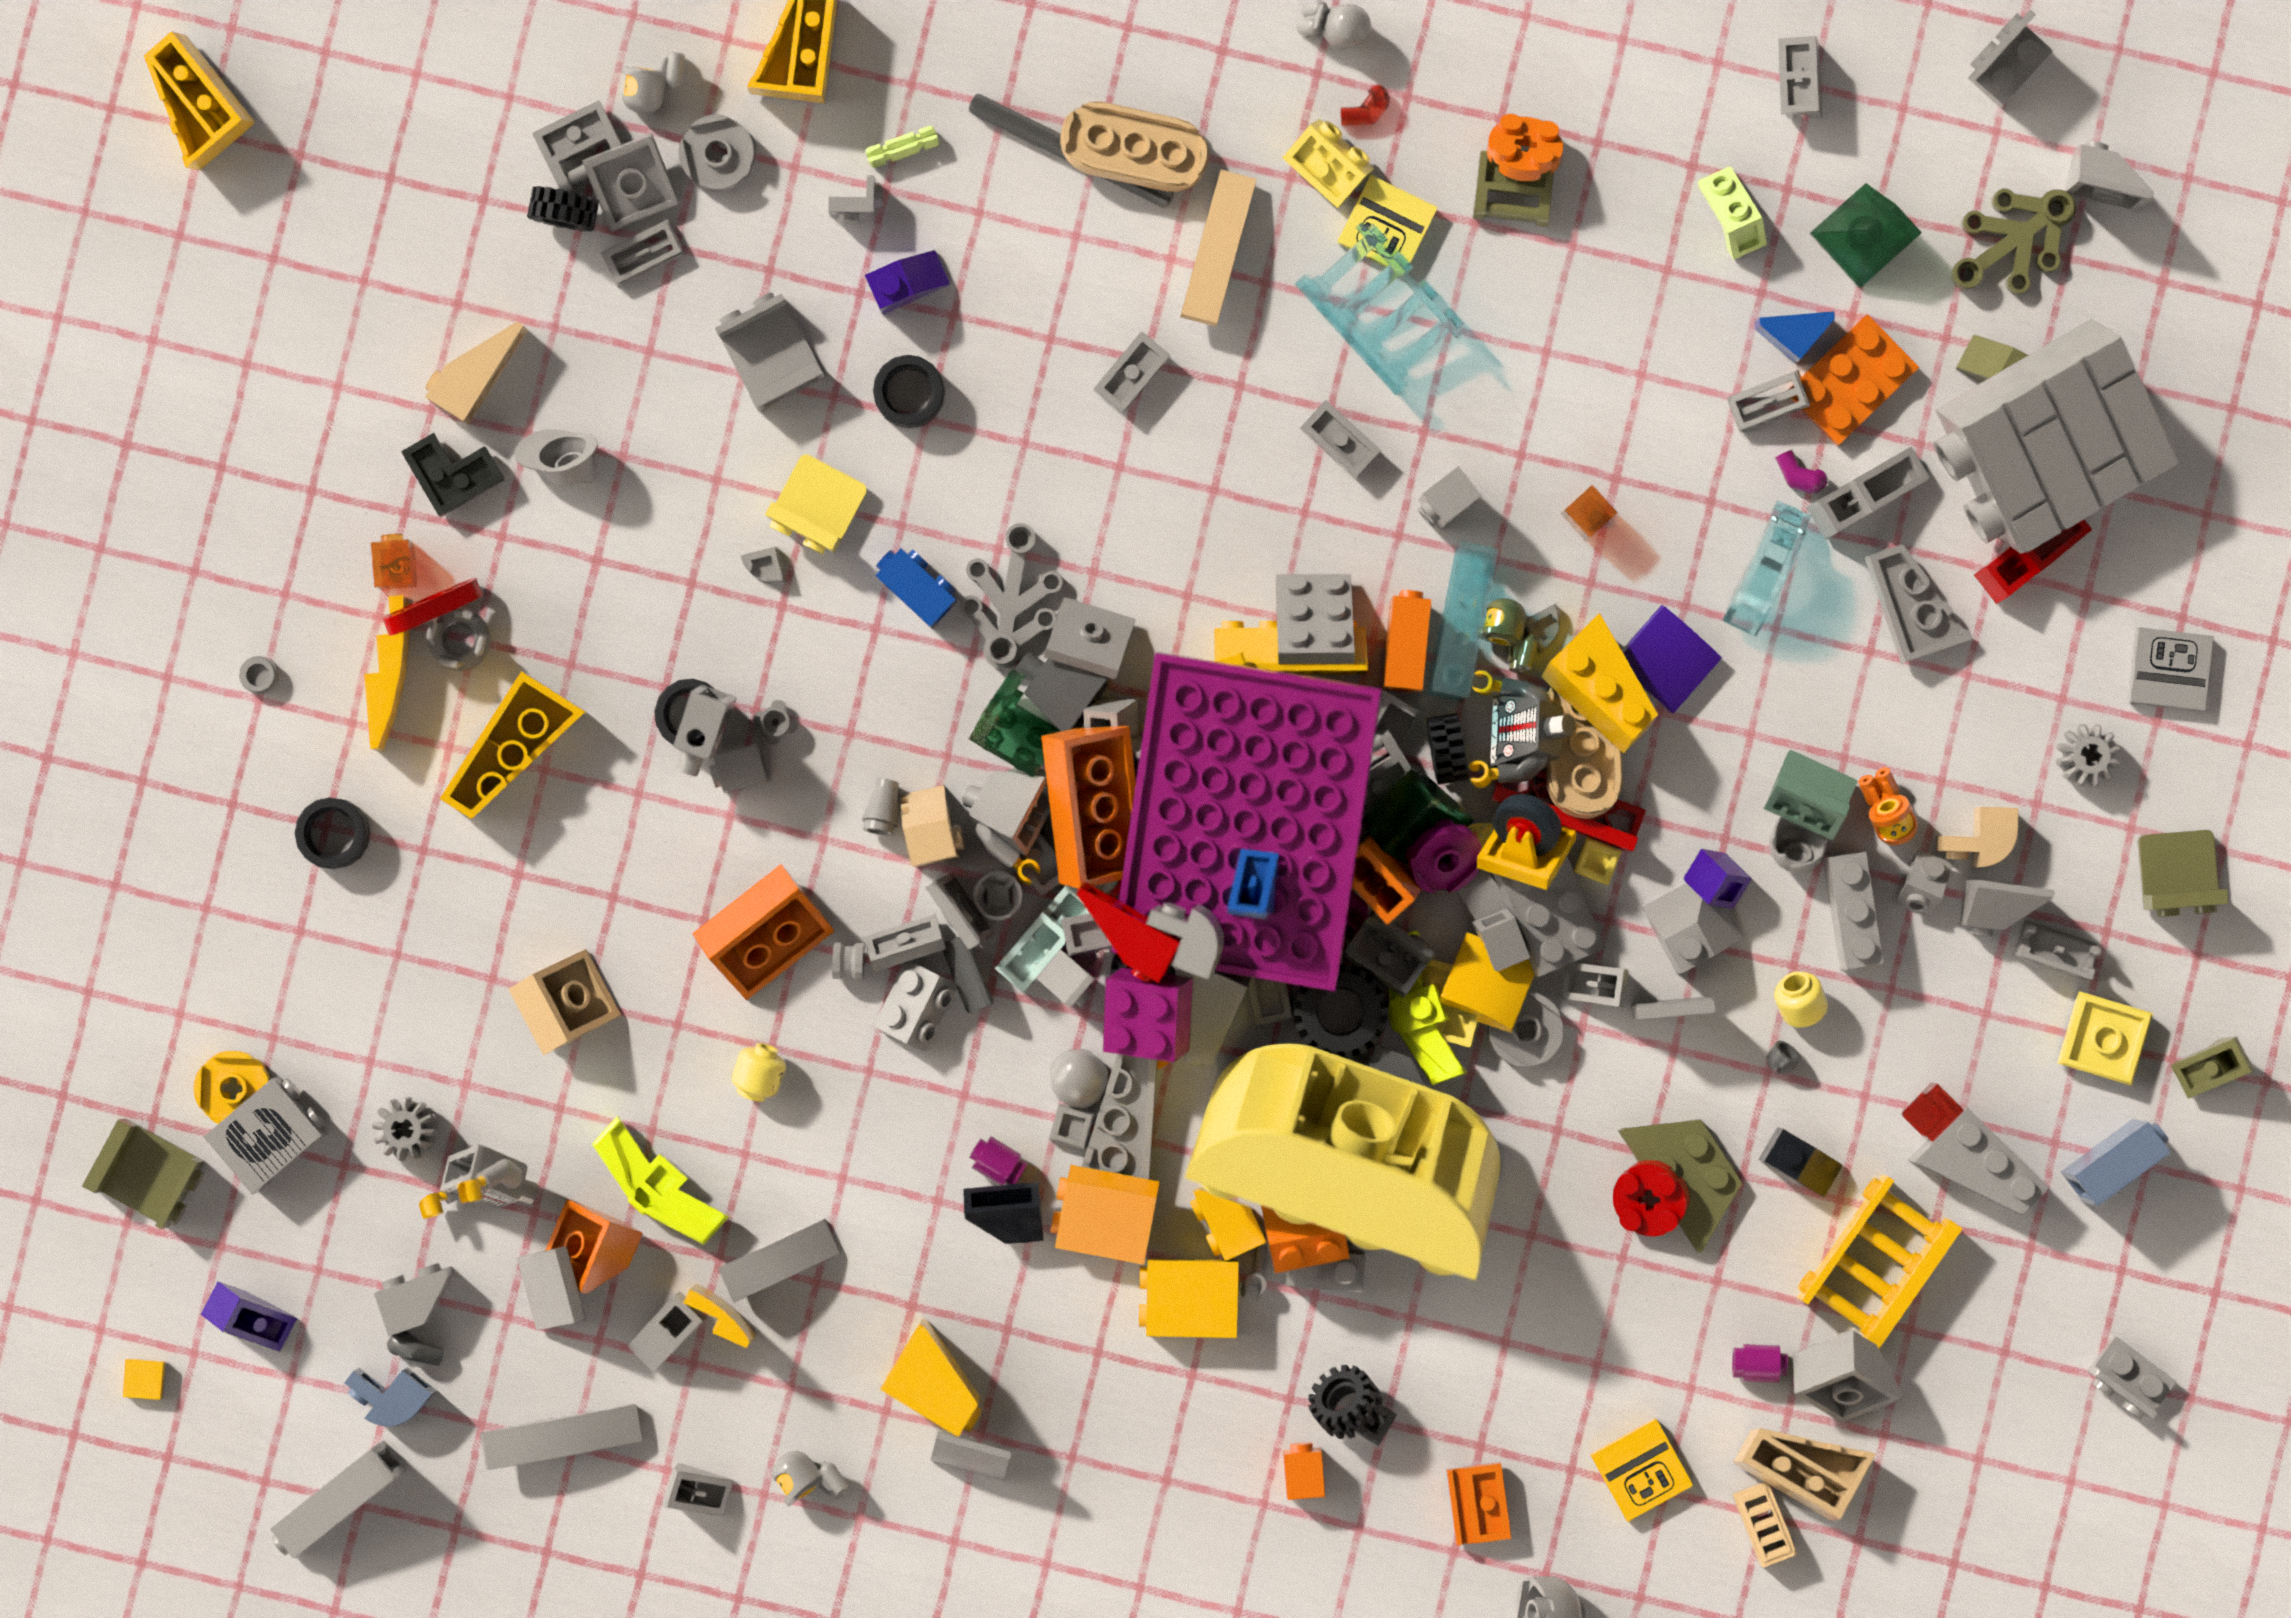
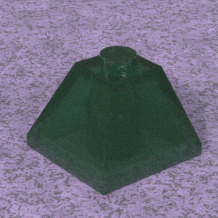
M1865 183L1809 234L1860 289L1922 232L1894 202Z

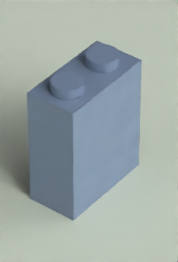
M2132 1119L2062 1170L2061 1174L2083 1203L2098 1207L2170 1154V1150L2165 1145L2169 1139L2157 1123L2151 1125L2148 1121Z

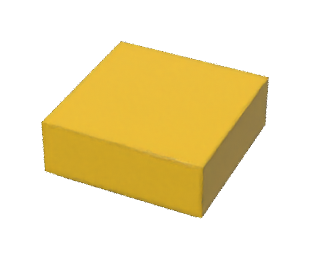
M125 1359L123 1397L163 1399L166 1361Z

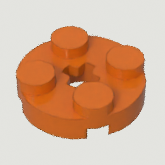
M1506 114L1501 117L1500 123L1491 130L1487 145L1489 161L1492 162L1493 159L1499 165L1498 171L1504 176L1519 181L1539 180L1541 174L1547 173L1550 170L1551 175L1558 169L1563 153V141L1559 136L1557 124L1552 121H1542L1532 117H1519L1516 114ZM1521 146L1529 147L1528 152L1522 151Z

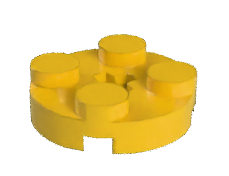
M236 1050L220 1052L207 1060L204 1066L197 1072L194 1080L195 1101L199 1108H202L203 1112L210 1117L209 1119L219 1124L270 1081V1075L266 1070L265 1064L249 1053ZM231 1077L237 1078V1084L242 1085L243 1088L242 1092L237 1093L236 1099H230L229 1092L223 1091V1085L230 1083Z

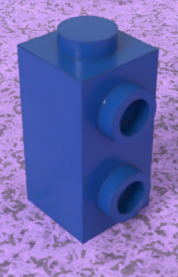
M902 548L896 554L890 550L877 563L876 567L880 571L875 576L932 629L957 603V600L952 596L956 589L941 575L936 579L931 577L924 570L929 564L913 549L908 554Z

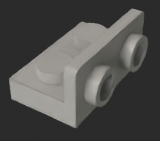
M2114 1335L2087 1370L2089 1374L2095 1377L2092 1385L2109 1397L2114 1392L2126 1400L2122 1407L2140 1420L2144 1415L2155 1420L2158 1416L2156 1409L2177 1382Z

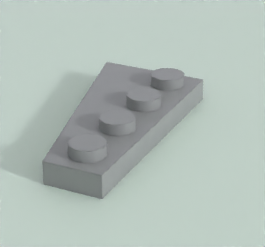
M1117 1054L1081 1167L1150 1180L1158 1060Z

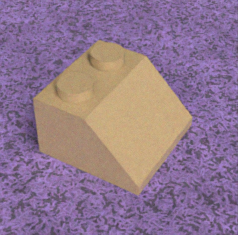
M586 949L530 975L508 989L543 1056L621 1016Z

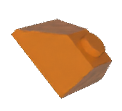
M566 1199L546 1250L566 1246L578 1291L587 1294L629 1267L643 1232L619 1219L573 1200Z

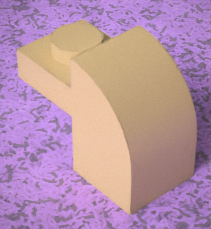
M1974 808L1973 837L1937 836L1936 852H1946V859L1969 860V853H1973V868L1987 867L2002 861L2011 852L2017 840L2018 808Z

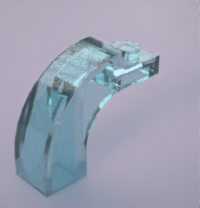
M1779 500L1776 501L1755 553L1731 596L1722 620L1723 622L1755 637L1758 635L1799 554L1808 532L1806 529L1811 515Z

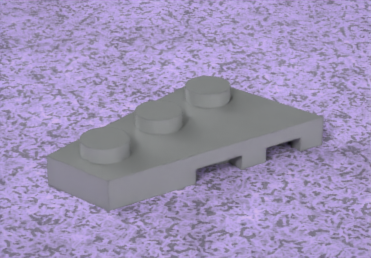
M1903 544L1864 557L1901 664L1974 639L1966 628L1963 629L1953 616V610L1947 602L1942 601L1929 584L1930 579Z

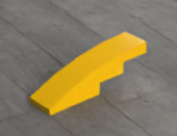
M388 596L390 613L409 605V597ZM410 630L392 636L388 634L376 635L379 673L364 674L370 749L384 750L397 715L406 677Z

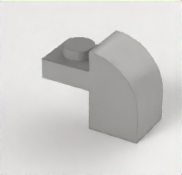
M1164 903V906L1157 905L1151 910L1147 924L1182 937L1172 966L1208 980L1215 973L1224 945L1223 930L1216 916L1200 904L1192 909L1190 917L1185 915L1186 910L1175 904Z

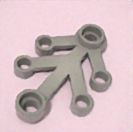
M1024 523L1012 525L1006 533V543L1011 550L1004 593L989 574L988 564L983 559H973L966 567L968 577L978 582L1000 613L998 631L983 613V604L978 597L969 595L963 598L960 603V610L965 617L973 621L986 639L983 647L985 659L990 665L999 669L1013 666L1020 657V646L1041 631L1053 629L1057 618L1053 610L1041 608L1035 613L1034 620L1013 633L1015 617L1047 594L1058 593L1063 586V579L1058 572L1047 571L1042 575L1041 580L1019 596L1026 553L1030 552L1036 543L1034 530ZM1022 532L1028 536L1026 545L1017 546L1014 543V536L1017 533ZM975 563H980L985 567V572L980 577H975L971 574V567ZM1052 575L1058 578L1059 584L1055 589H1048L1044 585V581L1048 576ZM969 600H975L979 605L978 611L974 614H969L964 609L965 603ZM1044 612L1050 613L1053 617L1052 623L1049 626L1040 625L1038 622L1040 614ZM1000 643H1005L1009 646V653L1005 657H999L995 653V648Z

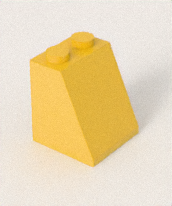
M923 1318L880 1390L959 1437L963 1429L970 1433L982 1411L977 1406L980 1395L930 1322Z

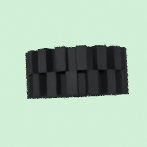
M534 186L532 188L527 217L530 220L546 225H554L558 228L592 232L594 231L599 200L594 197H588L585 194H577L574 191Z
M1457 713L1427 718L1428 741L1437 784L1441 785L1468 780L1465 746Z
M1341 1365V1372L1336 1367L1329 1369L1331 1376L1326 1377L1323 1373L1319 1377L1322 1381L1321 1385L1313 1384L1311 1389L1315 1394H1309L1308 1400L1311 1405H1308L1309 1411L1313 1414L1312 1416L1330 1436L1333 1437L1335 1435L1337 1439H1344L1346 1434L1351 1439L1355 1437L1356 1430L1361 1434L1367 1431L1364 1427L1366 1423L1373 1426L1376 1422L1372 1415H1380L1381 1408L1378 1405L1383 1404L1382 1397L1379 1395V1389L1369 1376L1357 1366L1353 1365L1350 1369L1348 1365ZM1356 1393L1354 1400L1346 1408L1335 1411L1336 1405L1343 1397Z

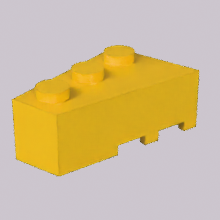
M1600 613L1549 662L1541 676L1623 754L1649 729L1658 715Z

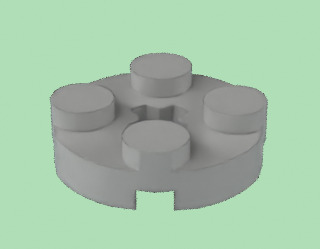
M719 114L707 115L694 121L679 145V159L686 175L698 187L710 191H726L738 186L743 180L747 179L750 176L755 160L754 144L748 131L737 121ZM719 143L721 149L727 148V155H724L722 162L716 163L713 158L707 159V153L712 151V144Z
M1528 992L1512 1033L1488 1025V1038L1494 1051L1504 1061L1515 1066L1532 1067L1548 1061L1558 1051L1563 1040V1022L1559 1010L1548 998L1537 993ZM1530 1019L1534 1022L1532 1029L1536 1033L1532 1038L1525 1036L1521 1040L1517 1037L1519 1030L1515 1026L1518 1021L1525 1023Z

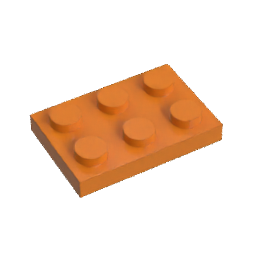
M1866 314L1800 378L1805 386L1806 395L1811 402V406L1801 410L1836 446H1839L1919 366ZM1797 395L1790 398L1794 403L1799 402Z

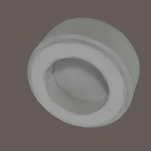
M254 656L242 664L239 671V679L247 691L255 694H265L273 690L277 685L279 671L275 663L270 659Z

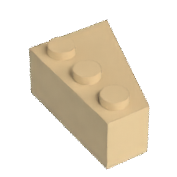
M1758 1428L1750 1430L1733 1463L1832 1521L1840 1520L1876 1453Z

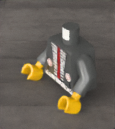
M1486 671L1475 672L1474 675L1477 677L1488 678V685L1483 689L1472 687L1474 691L1482 696H1487L1493 691L1500 693L1499 696H1493L1490 766L1495 768H1488L1487 764L1483 761L1476 760L1471 762L1468 766L1471 771H1485L1482 777L1471 778V783L1477 788H1484L1490 784L1491 780L1497 779L1498 783L1532 780L1547 766L1548 762L1559 759L1561 756L1562 738L1570 737L1575 732L1576 726L1573 717L1569 714L1563 715L1562 706L1550 702L1549 694L1531 682L1504 677L1502 681L1494 680Z

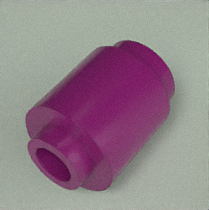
M992 1136L989 1137L987 1142L980 1138L969 1156L974 1161L971 1168L998 1185L1016 1184L1028 1163L1020 1158L1021 1154Z
M1743 1344L1742 1348H1733V1378H1742V1382L1779 1383L1780 1376H1787V1353H1781L1780 1345Z

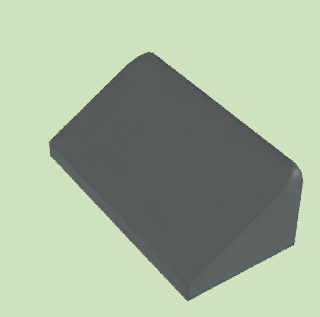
M960 937L945 942L946 949L942 950L954 982L958 984L957 989L966 1011L973 1013L993 1005V998L973 948L968 950Z

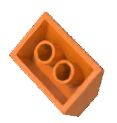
M780 864L692 934L708 959L747 1001L835 932V930L801 886Z

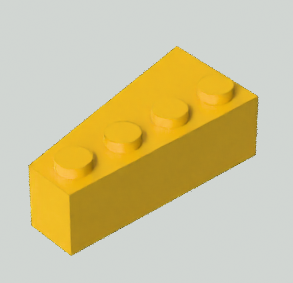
M521 671L439 799L472 819L586 711Z

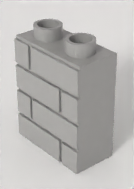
M2092 318L1935 410L1947 434L1934 442L1937 456L1953 480L1959 481L1967 476L1976 495L1975 499L1963 506L1971 526L1984 543L1988 544L1999 537L2020 554L2031 551L2060 534L2063 529L2072 527L2101 510V507L2108 506L2140 487V484L2149 482L2179 464L2140 376L2135 370V365L2122 337Z

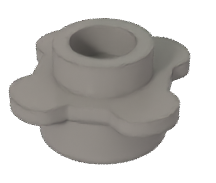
M782 700L773 701L771 707L763 712H756L753 717L754 724L761 727L765 733V741L773 745L779 743L780 737L788 732L794 733L798 728L797 720L790 717L786 711V703ZM773 719L779 720V724L777 726H774L772 724Z

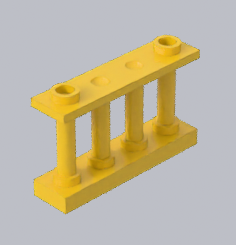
M1882 1175L1879 1180L1874 1177L1862 1193V1196L1866 1199L1816 1271L1812 1272L1809 1270L1797 1287L1801 1291L1797 1297L1799 1300L1808 1305L1814 1296L1857 1325L1860 1328L1859 1332L1863 1334L1862 1336L1875 1343L1879 1349L1963 1229L1947 1218H1944L1941 1223L1938 1221L1933 1223L1888 1191L1894 1180L1886 1175ZM1879 1203L1925 1235L1924 1240L1927 1243L1919 1254L1917 1252L1910 1253L1866 1222ZM1857 1234L1903 1266L1902 1270L1906 1273L1898 1285L1894 1282L1890 1285L1845 1253ZM1836 1265L1882 1297L1881 1301L1884 1305L1876 1316L1874 1314L1867 1315L1823 1284Z

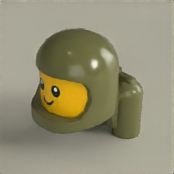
M1508 598L1492 601L1486 609L1487 614L1484 626L1478 628L1476 637L1492 644L1506 647L1508 662H1510L1509 670L1511 672L1522 674L1524 670H1531L1538 643L1533 634L1526 635L1525 638L1523 636L1527 621L1525 609L1517 601Z

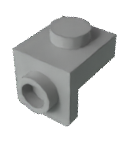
M867 175L866 197H829L828 212L830 216L837 217V222L843 224L859 223L860 218H876V208H883V185H876L875 175Z
M1918 849L1913 856L1905 885L1899 892L1896 902L1907 907L1912 912L1930 916L1943 898L1953 863Z

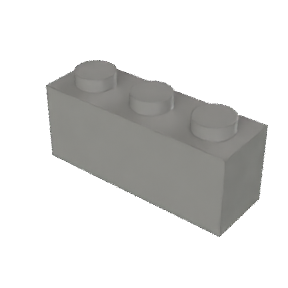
M1866 852L1823 858L1840 969L1847 970L1884 964Z

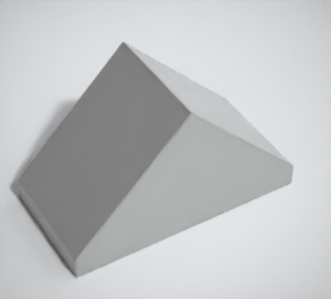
M1575 962L1565 966L1561 999L1624 1007L1629 970Z
M678 1463L673 1468L662 1505L667 1508L723 1516L734 1480Z

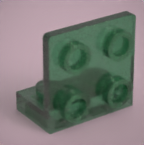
M1012 668L984 709L969 740L1011 764L1016 769L1034 777L1044 763L1042 736L1061 731L1018 705L1024 695V692L1020 691L1019 687L1025 675Z

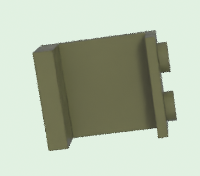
M126 1118L118 1119L82 1187L93 1193L102 1192L156 1221V1227L165 1229L171 1223L176 1225L183 1216L187 1205L182 1202L188 1191L194 1192L202 1181L205 1172L200 1169L205 1161Z

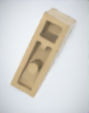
M515 322L446 364L441 372L436 370L426 384L425 389L429 392L425 398L469 425L528 329L519 322Z

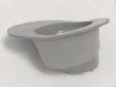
M553 429L537 431L520 441L514 451L515 459L521 466L543 471L557 486L568 487L578 483H592L596 479L594 453L598 447V441L591 434Z

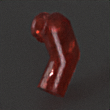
M1374 85L1368 90L1369 95L1361 106L1340 107L1341 126L1371 125L1376 123L1389 107L1390 96L1387 89L1382 85Z

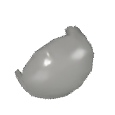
M1782 817L1776 820L1769 839V849L1775 862L1781 868L1789 872L1801 873L1812 871L1823 861L1827 844L1826 837Z
M1069 1049L1056 1057L1050 1068V1085L1053 1092L1062 1102L1073 1108H1089L1102 1100L1109 1077L1106 1066L1098 1057L1086 1049Z

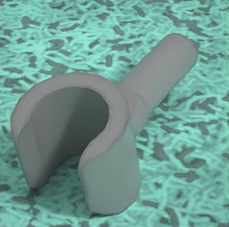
M1257 1246L1251 1274L1246 1277L1240 1289L1243 1298L1248 1291L1249 1285L1255 1286L1258 1289L1257 1301L1261 1299L1266 1290L1267 1282L1262 1276L1266 1246Z

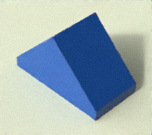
M1832 311L1760 317L1754 322L1755 330L1796 364L1834 321L1835 314Z
M1241 849L1227 908L1228 914L1267 918L1274 912L1279 853Z

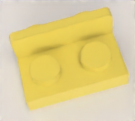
M1318 119L1309 125L1282 158L1334 206L1339 208L1364 178L1371 174L1374 167L1369 163L1370 159L1364 151L1356 146L1351 147L1341 138L1342 133L1334 124Z

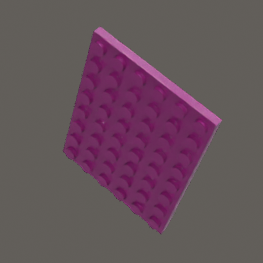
M1156 652L1119 901L1148 917L1153 908L1157 905L1164 906V903H1171L1186 910L1185 915L1190 917L1192 909L1200 904L1216 916L1223 930L1224 945L1216 971L1335 991L1338 985L1383 689ZM1241 849L1279 853L1274 912L1267 918L1227 913ZM1112 946V951H1111V952L1117 953V952L1115 951V949L1113 948V946Z

